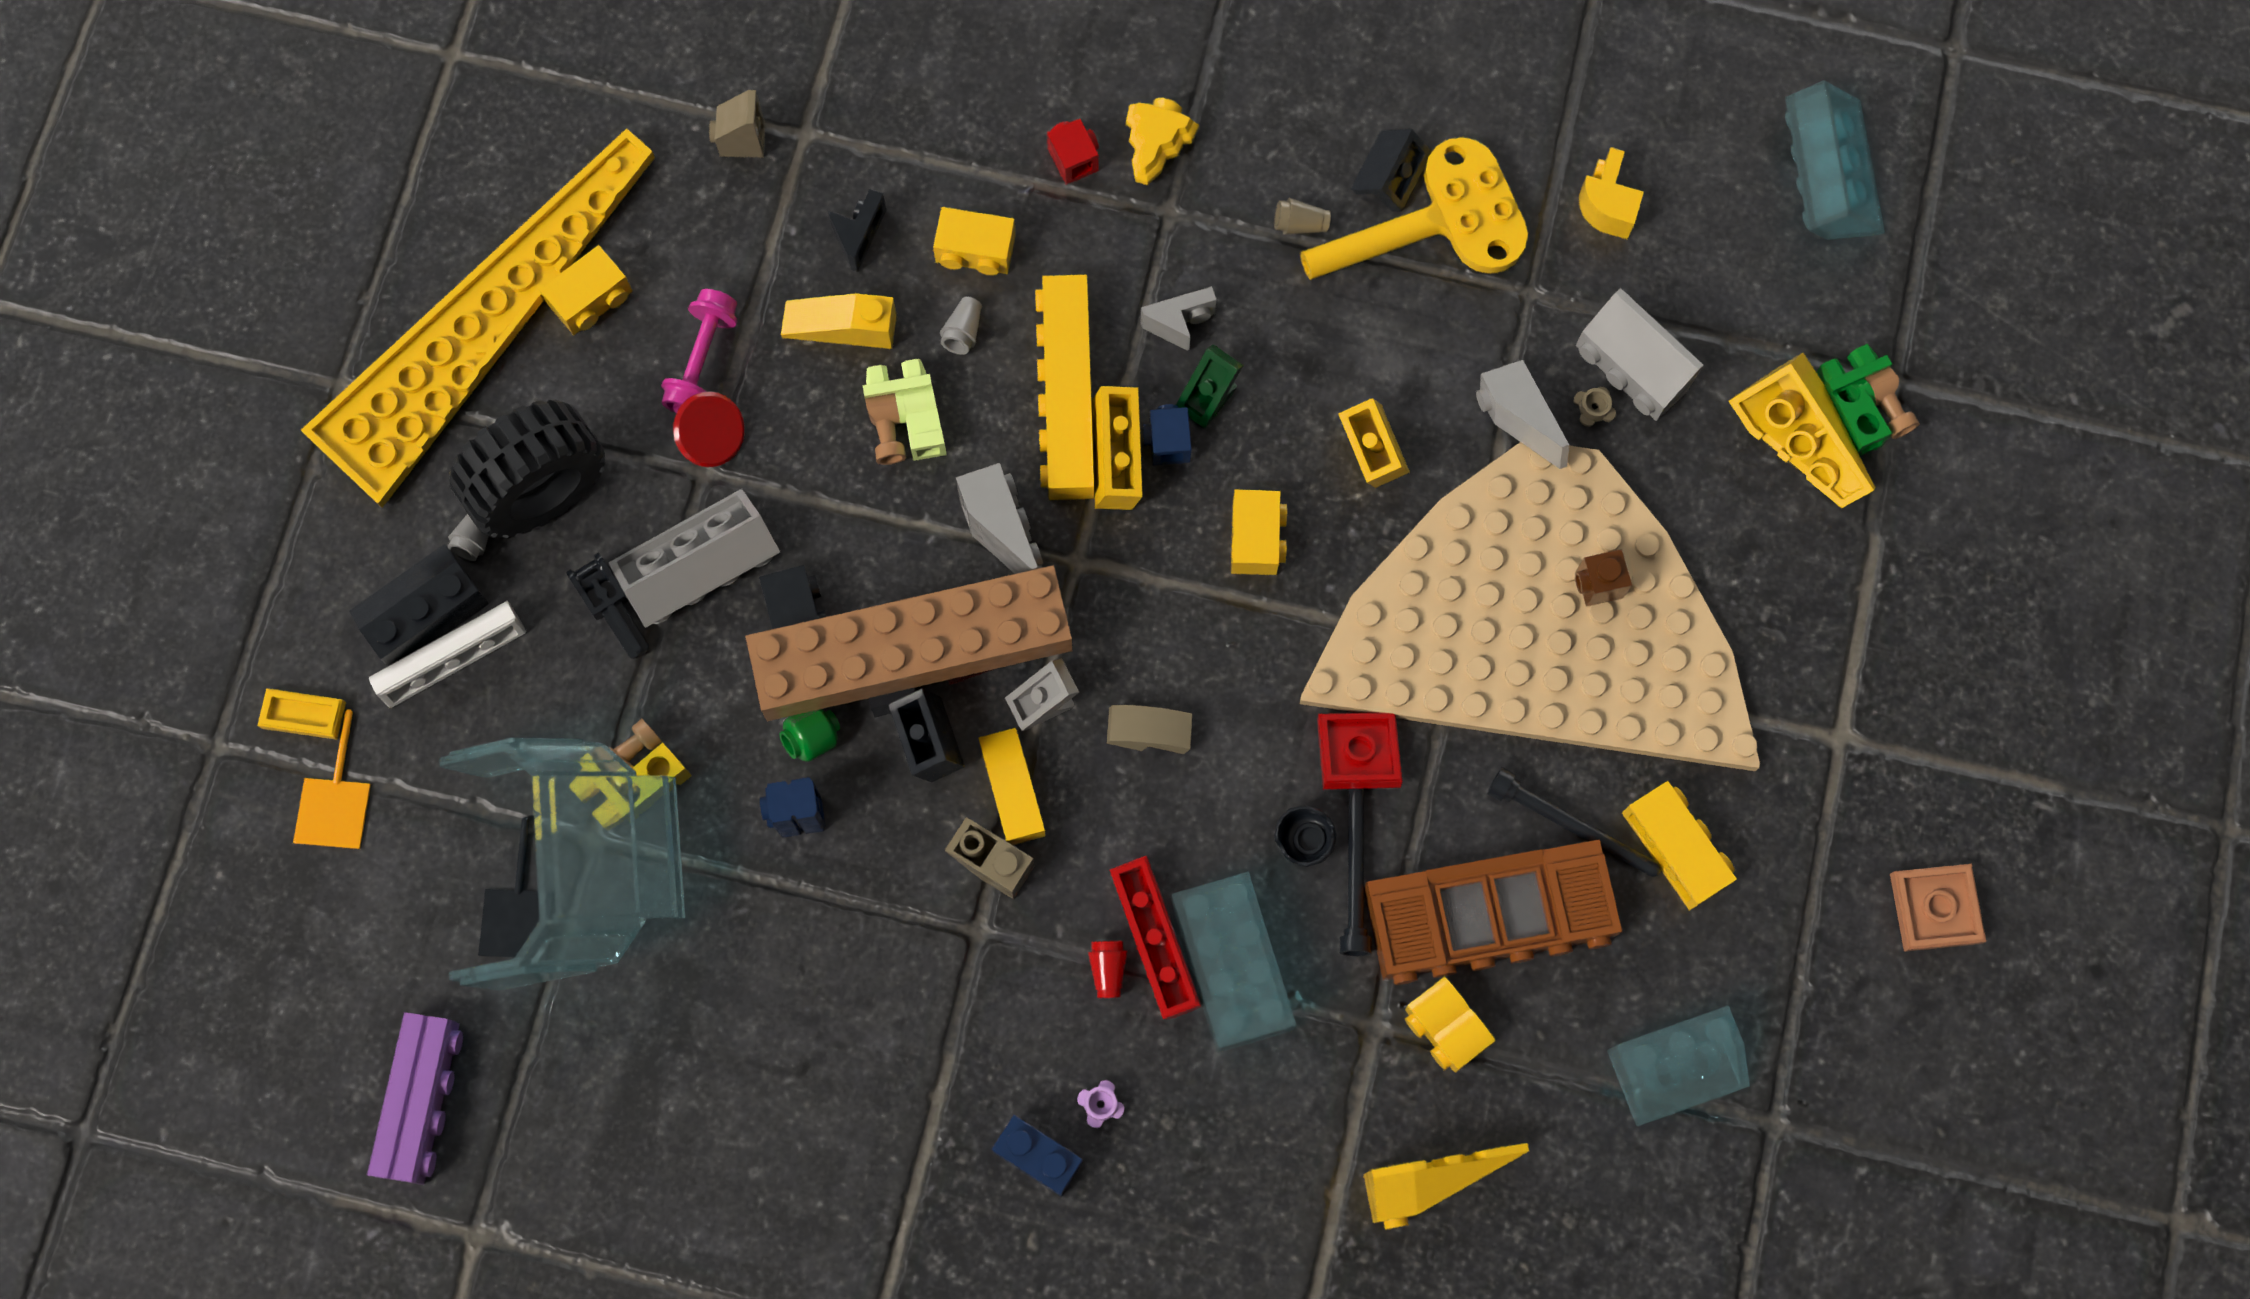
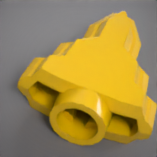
M1157 98L1154 100L1153 105L1136 103L1129 106L1126 124L1131 128L1129 142L1135 149L1132 159L1135 182L1145 185L1151 183L1162 172L1166 160L1177 157L1184 144H1191L1199 129V124L1190 117L1181 114V106L1170 99Z

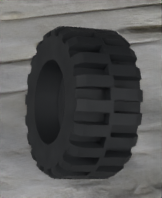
M549 399L547 402L540 400L533 402L532 405L527 407L524 405L514 409V412L508 415L504 414L495 419L496 422L489 427L485 426L477 433L478 436L473 440H469L463 446V452L456 455L449 472L450 488L478 530L494 538H501L502 536L511 538L515 537L518 533L526 534L531 532L533 528L542 527L550 523L551 519L556 516L560 517L568 511L567 509L570 506L577 504L583 499V495L595 486V480L600 478L603 473L605 452L602 445L572 405L558 400Z

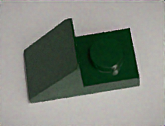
M1214 344L1205 351L1176 405L1179 408L1187 407L1188 417L1203 428L1207 427L1235 392L1237 385L1234 381L1244 365Z

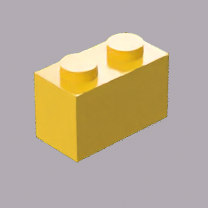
M941 207L933 245L935 262L949 269L967 267L977 269V271L986 275L1008 274L1016 235L1015 220L1013 218Z
M599 245L539 289L547 305L573 335L581 330L584 331L591 328L597 322L599 316L610 308H616L623 304L628 295L633 292L626 276Z
M1371 398L1338 413L1368 484L1377 488L1410 473L1384 409L1378 401Z
M1234 490L1231 574L1277 575L1279 563H1286V540H1279L1280 527H1286L1287 504H1280V491Z

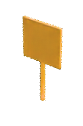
M347 709L344 714L333 780L304 778L293 840L294 844L360 849L371 784L341 781L353 715L351 709Z

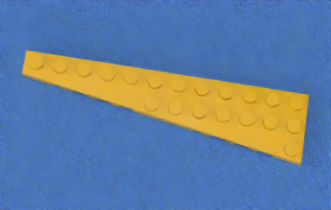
M628 129L624 130L303 427L301 431L383 508L545 300L539 289L573 264L655 158L652 150Z

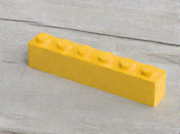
M1087 275L1042 276L1043 289L1035 290L1036 312H1043L1044 324H1036L1037 347H1044L1045 359H1037L1038 382L1045 381L1046 394H1038L1039 417H1046L1047 429L1039 430L1040 452H1047L1048 465H1040L1041 488H1048L1049 500L1094 499Z

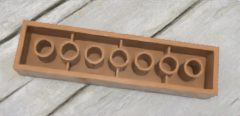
M1054 565L746 635L760 708L767 721L1072 651V638Z

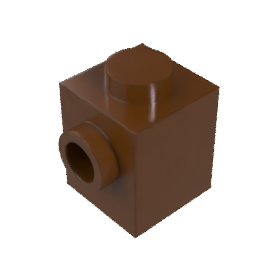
M1622 549L1584 557L1575 572V582L1579 593L1583 594L1586 607L1623 599L1632 587Z

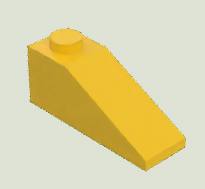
M846 294L788 300L785 305L781 337L892 349L897 316L893 297Z

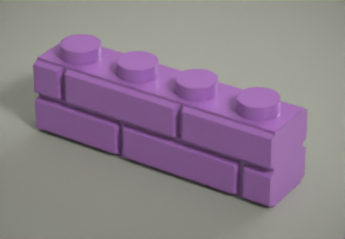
M404 1013L367 1173L368 1176L424 1185L426 1176L431 1177L436 1164V1153L431 1152L435 1135H441L445 1124V1112L440 1111L444 1095L451 1093L454 1083V1072L449 1071L452 1056L459 1054L463 1043V1032L458 1031L459 1023L444 1018Z

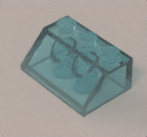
M1729 1005L1618 1044L1607 1050L1636 1126L1750 1086L1744 1042Z

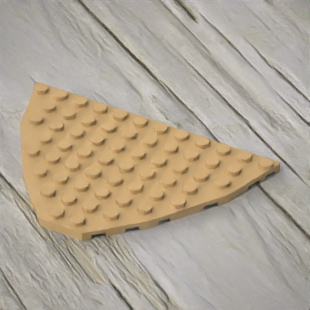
M1520 442L1441 498L1351 596L1300 698V704L1357 713H1393L1397 719L1756 771L1760 766L1757 742L1753 737L1731 647L1667 531L1600 450L1569 446L1567 467L1559 469ZM1622 549L1632 587L1623 599L1586 607L1583 594L1579 593L1575 582V572L1584 557Z

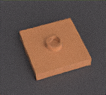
M1972 864L1895 871L1890 874L1904 952L1975 945L1986 942Z

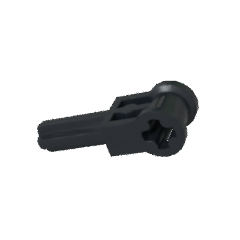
M596 553L594 560L578 570L573 571L570 569L566 572L594 618L599 620L604 617L627 655L631 659L644 655L649 650V644L623 604L629 600L600 553Z

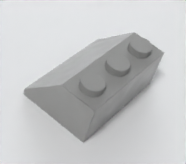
M1621 288L1582 331L1576 344L1581 356L1588 363L1596 364L1606 374L1607 380L1613 387L1625 391L1633 399L1635 407L1644 415H1650L1655 421L1687 393L1704 366Z

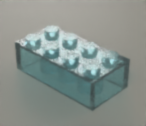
M1249 872L1173 893L1171 903L1216 1052L1220 1053L1293 1031L1296 1027V1022Z

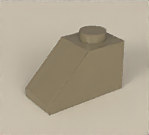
M747 90L717 106L716 120L710 121L709 135L710 142L716 143L720 156L764 157L766 124L756 90Z

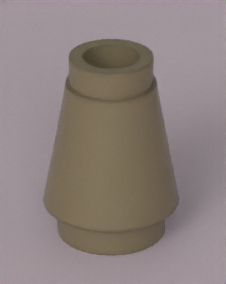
M1288 198L1287 201H1278L1274 219L1275 230L1283 231L1284 235L1328 231L1330 225L1329 210H1323L1322 208L1292 198Z

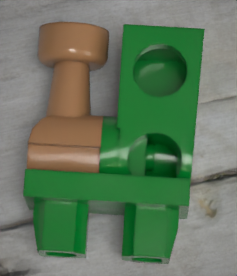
M1868 344L1855 349L1847 357L1854 370L1846 373L1839 360L1835 358L1823 363L1817 370V374L1823 382L1860 457L1881 448L1890 436L1892 439L1900 438L1920 425L1914 413H1904L1895 394L1899 378L1890 368L1892 362L1889 357L1885 355L1878 358ZM1879 405L1890 419L1888 424H1886L1876 406Z

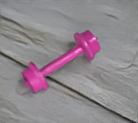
M702 289L697 300L690 303L688 307L689 312L695 318L701 320L702 324L683 379L667 378L662 381L661 386L664 390V395L661 403L668 410L677 413L679 407L689 397L697 393L707 392L697 386V382L716 327L734 328L737 324V318L734 315L737 302L731 296L713 289Z

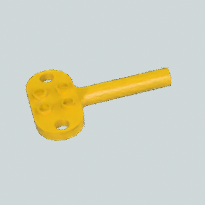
M1454 138L1448 139L1436 146L1428 157L1424 179L1432 200L1431 205L1302 251L1301 261L1307 277L1312 280L1441 234L1450 240L1456 254L1465 265L1475 271L1492 274L1504 272L1517 263L1526 247L1527 228L1499 164L1488 147L1473 139ZM1457 152L1463 157L1464 162L1459 165H1452L1446 161L1445 154ZM1491 246H1500L1506 251L1507 257L1501 260L1493 259L1488 254L1487 249Z

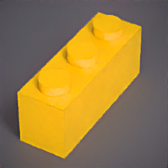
M1101 386L1091 401L1095 509L1132 510L1142 498L1138 388Z
M1666 781L1630 804L1622 814L1652 858L1660 864L1662 872L1690 911L1733 883L1737 878L1733 874L1735 869L1730 859L1723 852L1718 853L1711 843L1710 839L1712 836L1707 826L1701 820H1695L1688 810L1689 803L1683 792L1678 787L1673 788L1669 781Z

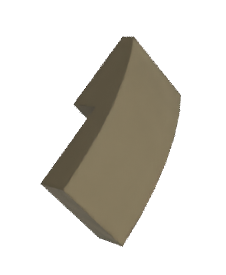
M1112 705L1109 707L1107 744L1143 751L1147 747H1153L1185 754L1190 750L1192 713L1148 706Z

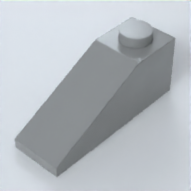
M1520 360L1482 373L1480 390L1476 392L1481 410L1483 412L1488 411L1495 425L1559 469L1567 467L1569 443L1524 361Z

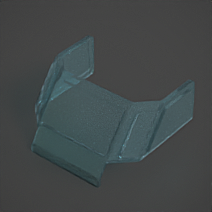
M508 738L449 752V756L439 758L441 768L479 777H493L520 770H525L532 776L540 918L539 923L514 959L450 971L449 981L460 982V986L503 990L597 972V967L616 964L620 961L646 922V918H685L675 777L636 775V771L605 744L583 742V739Z

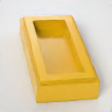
M266 688L257 726L261 729L338 740L346 702L342 699Z

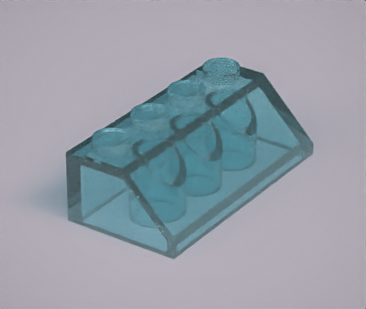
M1825 80L1785 97L1787 106L1785 120L1792 134L1793 144L1791 145V153L1797 163L1799 174L1797 187L1803 197L1805 211H1803V221L1808 231L1825 239L1875 236L1885 233L1860 100Z

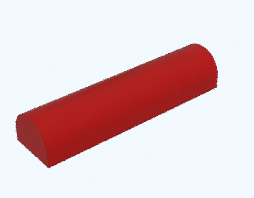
M1143 856L1110 869L1162 1018L1164 1020L1172 1019L1202 1007L1148 857Z

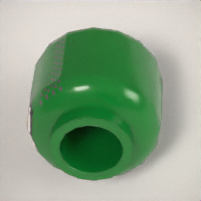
M819 709L787 717L783 721V730L779 733L786 752L793 759L799 758L802 761L810 762L832 750L837 745V731L840 730V724L831 710L824 711Z

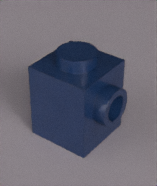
M1166 404L1157 407L1156 410H1150L1149 423L1143 424L1144 446H1151L1153 465L1190 463L1191 441L1187 407L1179 408L1174 404Z

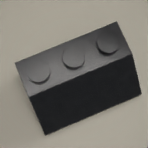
M444 544L349 610L358 629L378 657L387 666H390L446 635L489 603Z

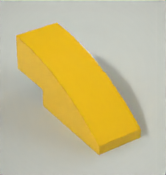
M1016 728L979 737L1006 842L1015 845L1045 837V829Z

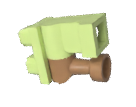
M919 358L901 363L904 376L902 379L889 381L887 366L878 365L867 368V385H863L869 418L871 423L877 428L881 443L875 448L876 462L878 464H895L906 459L904 444L896 441L895 425L907 423L913 461L947 455L930 374H926Z

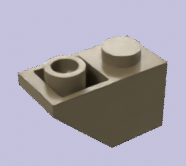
M967 817L945 849L946 853L981 880L1012 899L1016 897L1035 867L1032 857Z

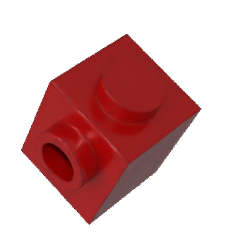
M1081 119L1072 122H1061L1054 126L1051 131L1047 132L1048 151L1066 185L1099 171V154L1097 152L1099 144L1092 129H1085Z

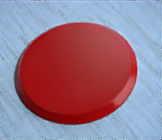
M717 392L697 393L685 400L675 415L673 424L675 443L681 454L698 466L716 467L727 463L737 454L744 439L745 428L742 414L736 404L723 394Z

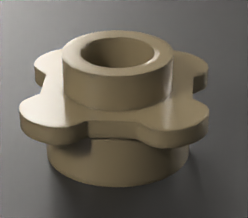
M1605 387L1592 388L1586 393L1580 391L1574 397V404L1579 407L1581 413L1579 420L1584 426L1590 427L1594 422L1602 420L1610 422L1616 416V410L1612 408L1610 392ZM1596 404L1598 409H1593L1591 405Z

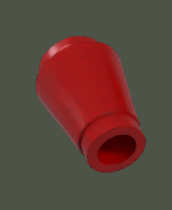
M1123 941L1091 942L1092 952H1088L1097 990V998L1121 997L1127 950H1123Z

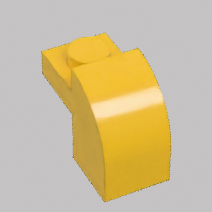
M1610 148L1605 160L1598 159L1593 177L1586 176L1579 195V205L1584 218L1594 228L1613 236L1628 239L1635 224L1644 192L1616 184L1625 151Z

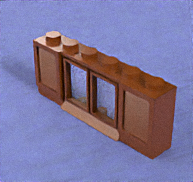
M1600 839L1368 881L1364 886L1383 981L1393 979L1394 985L1415 982L1418 980L1417 974L1432 972L1433 978L1456 974V967L1471 965L1472 971L1488 969L1496 966L1495 960L1509 957L1511 964L1526 962L1535 959L1533 953L1549 951L1551 957L1573 952L1572 946L1587 943L1588 949L1602 948L1612 945L1611 939L1622 932Z

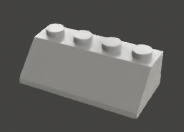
M740 489L608 563L629 602L646 628L651 624L664 622L674 611L685 605L698 603L708 592L715 588L732 584L738 579L740 574L749 569L767 564L774 555L780 553V550L762 517L743 489Z

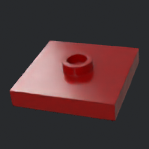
M1379 712L1318 714L1317 724L1323 790L1401 788L1402 772L1396 715Z

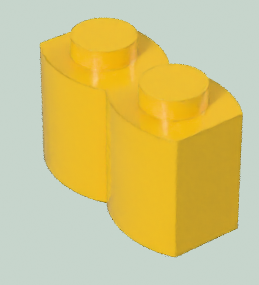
M1446 977L1439 980L1405 1008L1409 1014L1405 1018L1406 1023L1416 1036L1420 1038L1425 1035L1434 1046L1430 1053L1444 1070L1450 1067L1456 1073L1496 1041Z

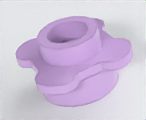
M1101 1081L1099 1087H1095L1090 1091L1082 1090L1078 1095V1103L1085 1108L1088 1115L1087 1123L1093 1128L1101 1127L1103 1121L1109 1118H1120L1124 1113V1106L1117 1101L1114 1094L1115 1086L1110 1081ZM1099 1100L1104 1101L1105 1105L1103 1108L1097 1106Z

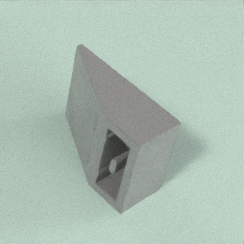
M1000 463L956 477L960 503L972 536L1014 574L1042 568L1043 561L1036 542L1029 544L1032 540L1025 510L1023 507L1016 509L1019 507L1016 497L1018 493L1011 473L1004 475Z

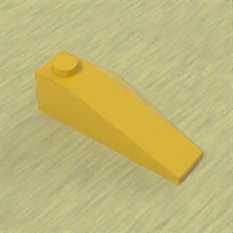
M1804 353L1799 354L1771 371L1729 400V403L1750 434L1758 440H1764L1778 452L1777 456L1786 463L1789 461L1806 475V479L1841 508L1876 489L1823 382Z
M1528 1143L1478 1151L1466 1156L1464 1154L1447 1156L1428 1163L1423 1160L1384 1167L1365 1173L1364 1180L1373 1223L1384 1222L1385 1229L1409 1225L1408 1217L1418 1215L1529 1152Z

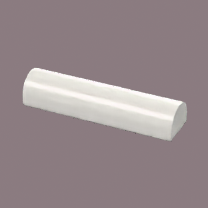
M505 601L369 677V680L376 695L389 708H392L517 639L527 631L511 604Z

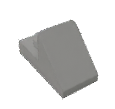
M1208 287L1141 307L1140 322L1142 328L1183 349L1189 350L1190 334L1186 323L1199 324L1215 314L1217 299L1213 288Z
M1057 659L1045 665L1006 696L1005 699L1021 731H1025L1074 707L1072 698L1079 691L1063 659Z

